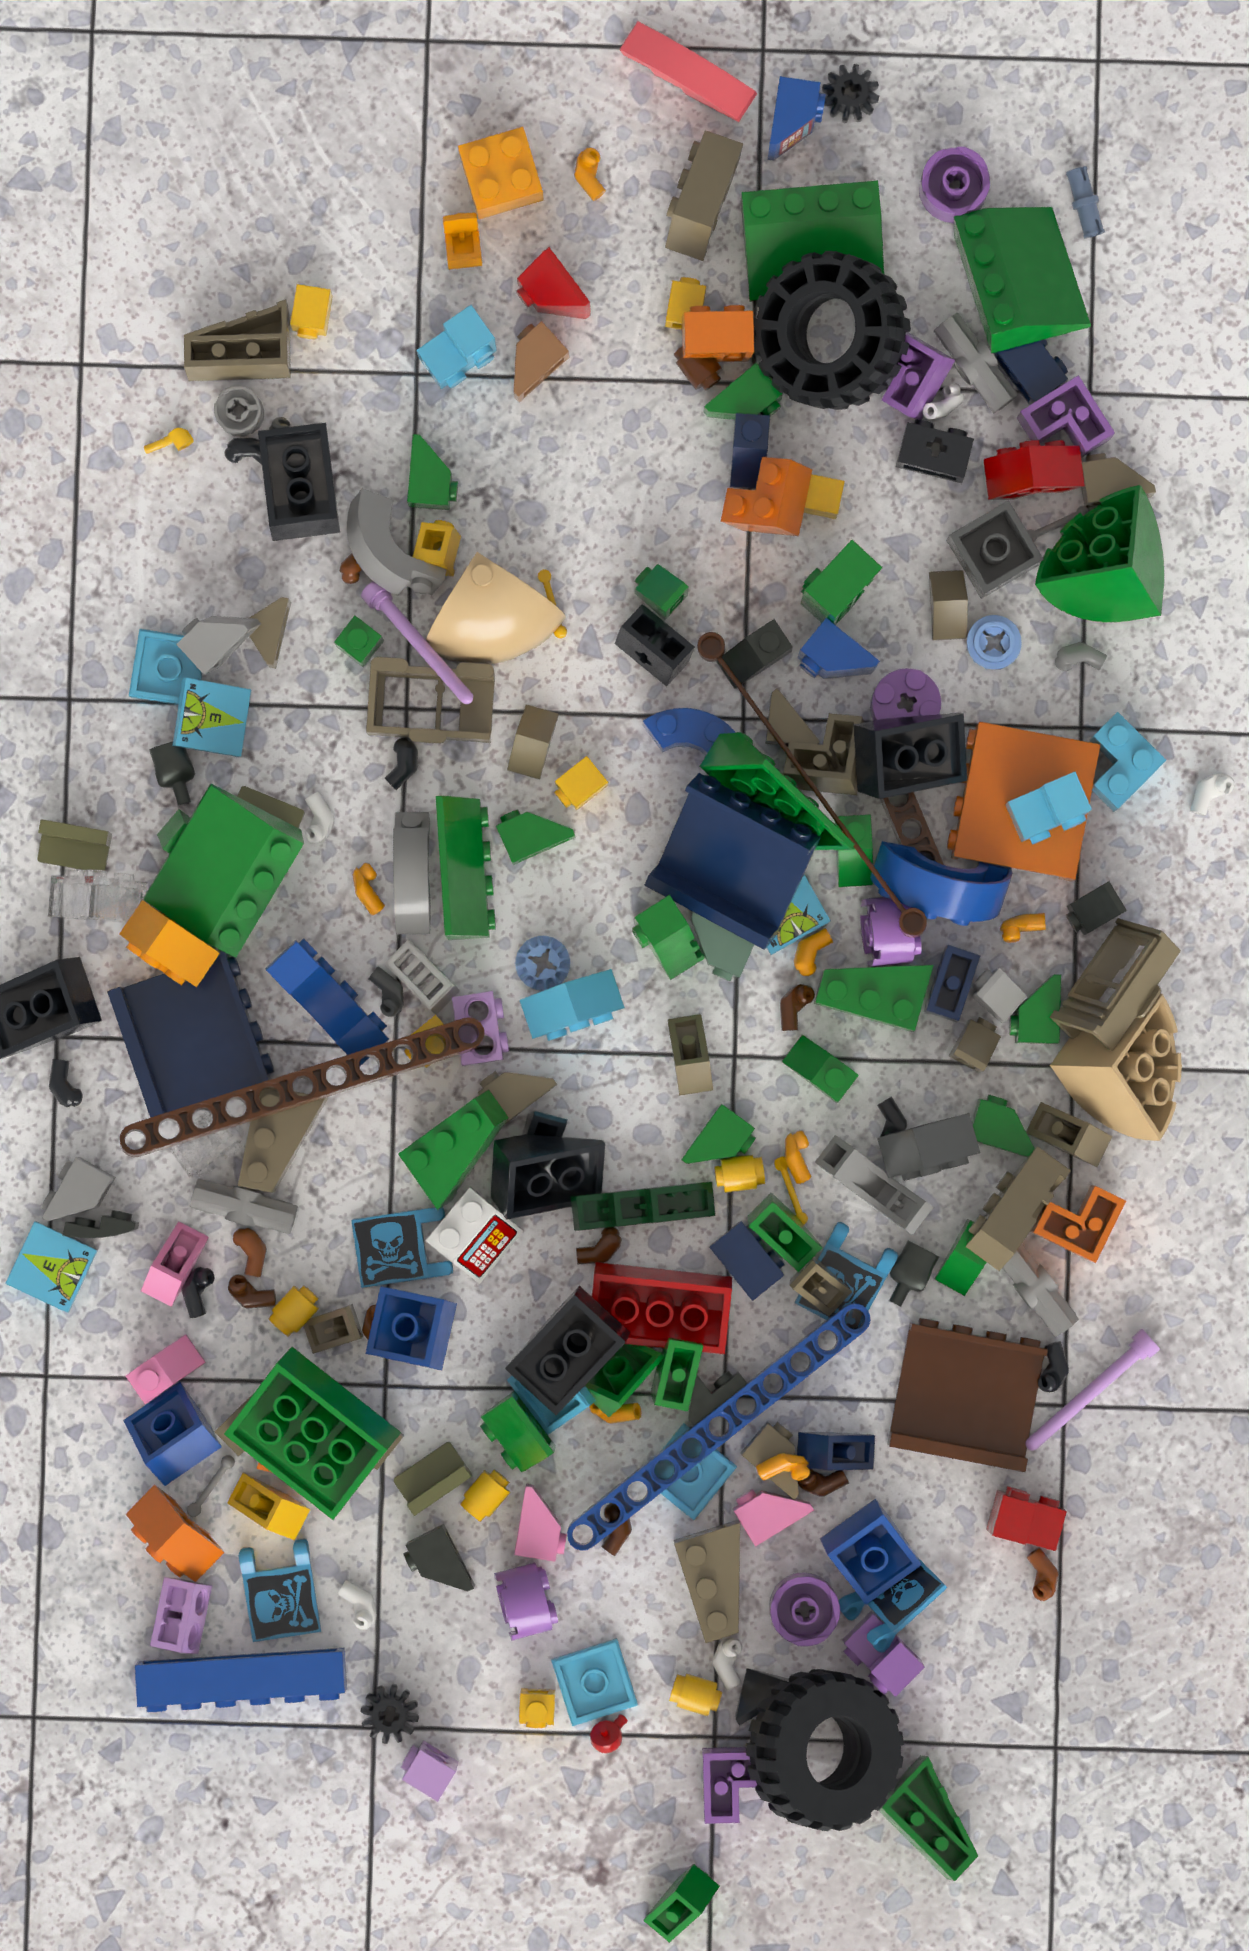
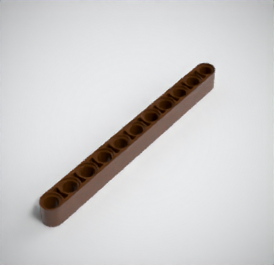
M462 1018L138 1121L126 1126L121 1131L120 1147L128 1156L141 1157L476 1049L482 1042L484 1027L475 1018ZM463 1026H470L475 1029L477 1033L476 1041L473 1043L463 1042L458 1034L459 1029ZM431 1036L439 1037L444 1043V1050L439 1054L429 1052L425 1044L426 1039ZM397 1047L407 1048L411 1053V1061L407 1064H398L393 1059V1050ZM365 1057L373 1058L378 1063V1071L373 1075L364 1074L359 1068L360 1060ZM331 1068L341 1069L345 1074L344 1083L337 1086L331 1085L326 1079V1072ZM299 1078L307 1079L312 1085V1092L307 1096L297 1095L293 1090L294 1081ZM265 1089H273L279 1095V1102L273 1107L264 1106L259 1099V1094ZM234 1099L241 1100L246 1106L244 1115L237 1118L231 1117L226 1111V1105L229 1101ZM199 1110L208 1111L213 1119L211 1125L207 1128H199L194 1125L192 1117L195 1112ZM165 1121H173L178 1125L179 1133L172 1139H166L160 1135L159 1126ZM133 1131L141 1132L146 1139L144 1146L137 1150L130 1149L125 1143L126 1136Z

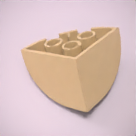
M476 552L437 615L426 637V641L440 657L459 663H501L515 659V657L525 654L533 648H537L555 632L566 616L556 605L528 584Z
M1160 994L1144 1017L1138 1018L1136 1016L1113 1051L1108 1050L1092 1033L1081 1031L1076 1038L1068 1039L1050 1065L1070 1096L1089 1115L1119 1133L1142 1140L1160 1141L1171 1122L1177 1104L1172 1101L1175 1082H1181V1053H1176L1173 1033H1177L1178 1030L1163 994Z

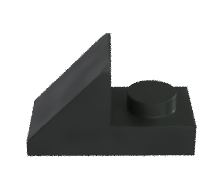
M730 1371L726 1372L713 1383L716 1389L712 1392L700 1377L696 1375L688 1417L692 1426L696 1425L747 1384L739 1372H736L734 1375Z

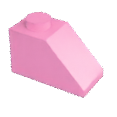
M178 1221L152 1263L141 1292L172 1307L209 1237Z
M184 1335L127 1374L126 1378L144 1404H147L206 1362L188 1336Z
M526 1484L514 1555L555 1562L557 1554H564L567 1534L560 1533L561 1523L534 1485Z
M753 1489L736 1499L738 1505L733 1508L734 1513L755 1547L814 1511L808 1501L794 1500L788 1496L763 1490L756 1494Z

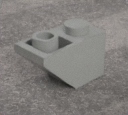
M1000 968L992 972L987 969L972 985L976 991L971 997L1001 1023L1006 1022L1027 997Z
M76 1157L73 1162L68 1160L58 1176L59 1179L63 1180L56 1192L51 1190L41 1206L42 1209L46 1210L42 1218L52 1221L98 1208L116 1177L80 1157Z

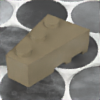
M706 130L701 142H693L688 160L692 162L690 170L683 169L677 186L678 189L682 190L680 197H672L666 216L671 217L672 220L665 248L704 261L709 239L717 225L718 215L740 160L743 143Z
M287 300L276 302L277 305L258 312L256 310L245 313L246 316L229 322L224 320L184 334V368L188 381L291 378L290 312Z
M265 1089L259 1094V1099L264 1106L273 1107L279 1102V1095L273 1089ZM295 1092L299 1096L309 1095L305 1093ZM328 1098L319 1099L251 1121L238 1186L270 1193L275 1192Z
M1037 1146L1013 1174L1007 1171L999 1181L996 1188L1000 1193L998 1195L993 1193L983 1206L982 1210L986 1212V1215L982 1216L980 1214L968 1230L973 1235L966 1247L1000 1271L1021 1246L1037 1222L1036 1218L1044 1205H1048L1054 1197L1052 1192L1066 1179L1071 1170Z
M738 1519L674 1540L675 1549L705 1643L739 1633L740 1521Z

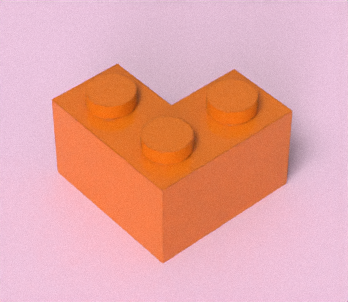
M743 305L724 306V311H710V306L690 307V312H684L682 315L683 358H715L717 362H748L754 353L753 311H745V306Z
M762 457L755 490L727 488L721 522L742 531L799 536L813 469L791 459Z
M1091 1185L1077 1214L1050 1202L1048 1205H1044L1036 1218L1037 1222L1030 1232L1090 1262L1096 1263L1126 1200L1095 1185Z
M155 1484L126 1513V1516L134 1525L131 1528L133 1534L143 1543L149 1544L145 1548L146 1551L159 1563L166 1560L168 1568L180 1578L185 1574L196 1582L224 1554V1551L213 1537L192 1521L175 1499Z

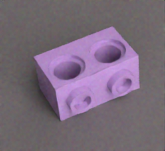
M493 991L452 997L455 1021L470 1017L469 1008L475 1002H484L488 1006L489 1012L487 1017L479 1022L484 1027V1035L491 1037L494 1043L493 1050L487 1055H480L475 1049L460 1054L462 1066L504 1060L503 1053L509 1052L506 1032H500L498 1019L504 1018L501 998H494ZM463 1026L459 1029L458 1034L463 1042H475L477 1038L475 1029L470 1026Z
M164 1577L150 1646L180 1653L198 1654L212 1585Z
M423 1740L419 1748L412 1745L403 1760L401 1768L405 1772L402 1780L438 1802L456 1773L458 1761Z

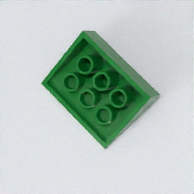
M878 180L741 193L749 302L757 301L760 295L764 296L769 289L766 286L767 282L773 275L779 277L783 273L782 267L792 260L800 262L803 255L812 252L823 254L825 251H837L843 254H850L875 264L882 269L884 274Z
M1052 207L984 208L969 212L968 214L965 213V215L954 216V239L991 354L1091 327Z
M741 732L718 735L699 766L709 776L716 778L721 785L733 791L746 794L750 797L751 801L765 808H772L778 811L783 818L795 824H802L808 827L812 833L821 837L815 850H852L855 844L819 809V804L811 797L804 795L797 788L795 780L784 775L776 768L774 760L762 754L753 745V740L749 736Z
M210 783L143 900L205 943L236 958L304 845L302 831Z
M436 796L445 936L448 940L490 938L489 930H496L495 910L488 909L487 896L494 895L492 875H486L485 862L491 861L490 841H483V827H489L488 807H481L480 799Z
M293 1347L276 1363L224 1433L226 1437L332 1520L335 1519L401 1434L397 1428Z

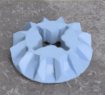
M989 615L979 619L973 624L967 635V650L975 663L985 669H1002L1014 662L1021 650L1022 642L1018 628L1011 620L1003 616ZM983 632L991 637H996L1002 632L1005 633L999 643L1004 654L995 648L991 651L988 650L986 653L983 652L988 643Z
M537 936L527 940L518 950L515 962L516 971L520 979L527 986L535 990L544 991L560 985L565 980L570 969V957L565 946L557 939L549 936ZM549 949L548 961L557 969L545 968L539 977H536L537 965L528 958L529 956L541 958L543 953H546V950Z

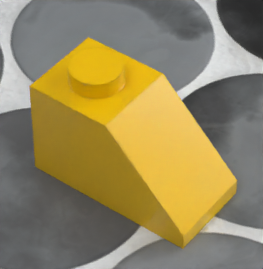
M242 1473L227 1502L266 1530L292 1540L296 1539L310 1512L309 1508L291 1496L246 1473Z

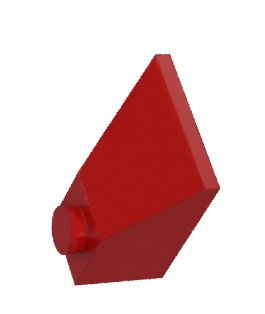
M550 247L544 250L517 278L519 289L516 290V293L527 308L533 305L539 313L587 319L591 316L590 301Z

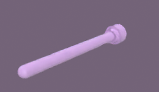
M374 581L368 584L361 594V598L366 604L377 611L382 610L463 704H470L473 701L471 691L392 602L391 592L385 590V588H382Z
M1143 1329L1132 1337L1134 1341L1129 1344L1131 1348L1026 1440V1447L1029 1450L1033 1451L1039 1448L1139 1358L1142 1360L1147 1356L1151 1358L1160 1350Z

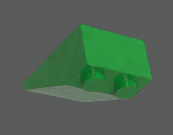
M515 1390L481 1415L484 1421L480 1425L481 1429L491 1442L496 1439L505 1449L500 1454L512 1470L518 1467L521 1472H524L554 1453L556 1445Z

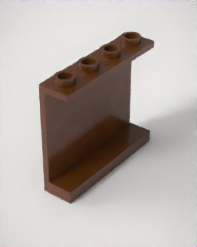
M919 1318L918 1324L910 1323L887 1445L904 1450L1026 1472L1028 1458L1025 1457L1027 1451L1026 1440L1030 1435L1038 1391V1378L1041 1375L1044 1356H1047L1048 1349L1040 1347V1340L1020 1337V1343L1006 1341L1007 1334L987 1331L986 1337L973 1335V1328L953 1324L952 1330L938 1328L939 1321Z

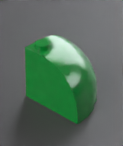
M1137 485L1101 498L1099 500L1101 504L1084 516L1081 512L1078 513L1060 530L1062 536L1053 549L1048 548L1043 556L1044 560L1041 561L1037 572L1035 585L1043 597L1054 607L1069 615L1096 622H1125L1161 616L1164 592V558L1161 537L1150 501L1141 485Z

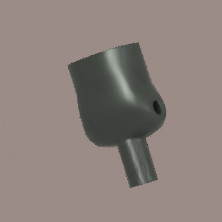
M172 741L151 748L149 751L154 763L155 775L159 786L163 788L172 787L177 804L180 806L191 802L186 782L194 778L195 771L186 748L172 746Z
M908 1240L890 1271L891 1278L898 1284L889 1301L901 1307L910 1290L923 1291L939 1256Z

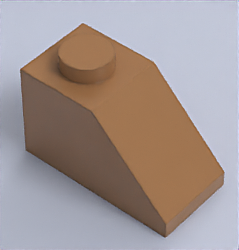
M542 321L536 327L533 324L528 325L517 336L520 341L516 344L514 398L519 403L570 358L568 349Z

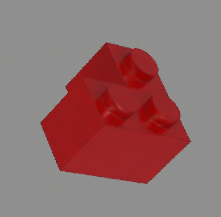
M1039 440L1024 441L1019 443V449L1016 447L996 450V456L983 459L988 500H1014L1035 493H1063L1085 486L1080 446H1066L1064 440L1046 442L1045 446H1040Z
M1007 1486L1006 1492L997 1490L986 1530L995 1537L1024 1545L1028 1543L1056 1551L1067 1513L1064 1508L1059 1507L1060 1501L1041 1495L1039 1501L1029 1499L1030 1494L1027 1491Z

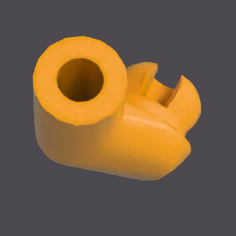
M589 147L578 155L574 177L589 197L595 201L606 192V189L596 178L600 153L595 148Z
M364 863L359 869L356 867L352 874L355 893L371 915H375L385 907V904L369 884L371 880L377 877V873L369 863Z
M1045 913L1021 914L1003 921L1000 926V931L1003 932L1002 939L1007 943H1014L1020 940V932L1046 930Z
M826 928L798 943L793 961L795 969L802 976H811L815 973L817 966L814 962L817 951L833 943Z
M801 1130L793 1135L790 1133L785 1138V1160L797 1184L804 1183L811 1178L808 1167L800 1153L801 1149L809 1146L808 1139L804 1131Z
M594 1403L589 1406L593 1414L608 1423L639 1420L642 1414L638 1403L623 1404L610 1417L603 1413Z
M780 1453L756 1465L757 1472L764 1481L783 1471L791 1472L792 1478L797 1481L806 1479L810 1474V1470L807 1467L808 1461L803 1456Z

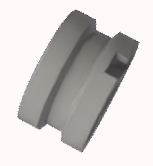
M232 386L219 394L216 403H214V415L216 421L225 432L233 436L245 437L253 434L260 428L264 420V408L261 400L252 390L244 386ZM236 406H243L246 409L241 414V419L233 415V410Z

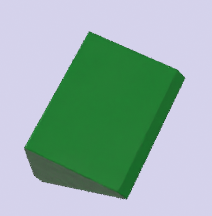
M624 1344L585 1385L596 1400L594 1404L610 1417L626 1402L664 1358L663 1354L647 1346Z

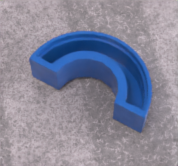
M674 708L661 711L643 720L642 724L662 753L674 747H691L701 751L706 756L719 734L736 733L726 722L713 714L692 708Z
M885 841L881 842L874 867L901 903L921 910L927 919H936L939 916L950 919L953 923L962 926H968L970 922L991 920L1000 914L1013 874L1010 867L978 862L977 867L972 869L953 868L926 858L914 847ZM872 873L870 879L879 888L878 893L883 897L891 899Z
M304 938L300 942L295 940L265 968L288 994L319 1023L347 1055L384 1044L389 1040L383 1032L387 1025L374 1011L368 1015L354 1000L358 996L356 991L345 980L339 984L331 976L335 969L322 956L316 960L314 957L318 954L317 951ZM365 1057L361 1059L359 1062V1067L370 1057Z

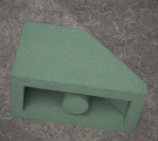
M693 912L690 920L707 964L714 967L712 974L727 981H731L733 976L740 978L754 944Z

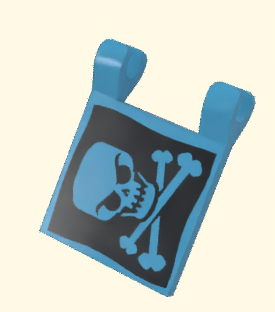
M434 1207L351 1220L361 1288L452 1274L453 1264L450 1261L427 1263L422 1223L443 1220L445 1218L444 1208L442 1207L437 1210Z
M838 1222L835 1225L818 1260L839 1278L852 1293L830 1316H827L800 1294L795 1300V1304L825 1320L843 1306L851 1303L863 1305L869 1311L898 1258L896 1251L886 1248L876 1268L841 1250L840 1247L849 1233L848 1225L842 1222ZM858 1309L849 1310L845 1315L846 1325L851 1329L861 1326L863 1322L862 1313Z
M300 1539L294 1542L293 1551L296 1565L256 1571L253 1548L248 1547L240 1550L238 1557L253 1642L321 1632L307 1539Z
M921 1560L922 1565L867 1604L885 1623L873 1628L867 1634V1640L880 1653L885 1652L890 1647L898 1632L947 1589L945 1584ZM856 1592L845 1595L838 1600L840 1611L850 1621L859 1616L865 1605Z

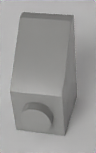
M211 616L201 621L196 618L182 630L185 636L176 645L205 675L218 669L261 623L258 619Z

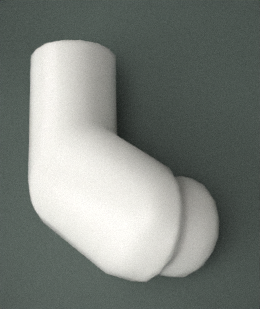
M955 383L943 387L942 393L945 399L925 404L923 407L924 417L929 420L946 417L962 404L964 394H961L959 384Z
M1216 773L1201 780L1197 785L1190 812L1206 816L1211 799L1228 794L1233 790L1234 780L1232 777L1227 776L1225 773Z
M316 792L305 799L314 815L309 828L306 829L305 836L311 843H322L330 835L334 823V815L321 793Z
M345 1580L337 1595L353 1603L355 1615L353 1621L355 1626L361 1630L369 1629L375 1623L377 1616L374 1598L367 1591Z
M735 1638L723 1639L718 1644L712 1660L713 1667L726 1690H730L741 1683L733 1665L738 1654L742 1651V1645Z

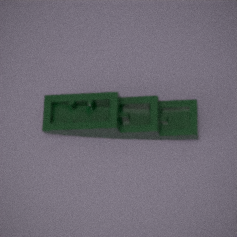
M712 1182L571 1196L574 1231L715 1216Z

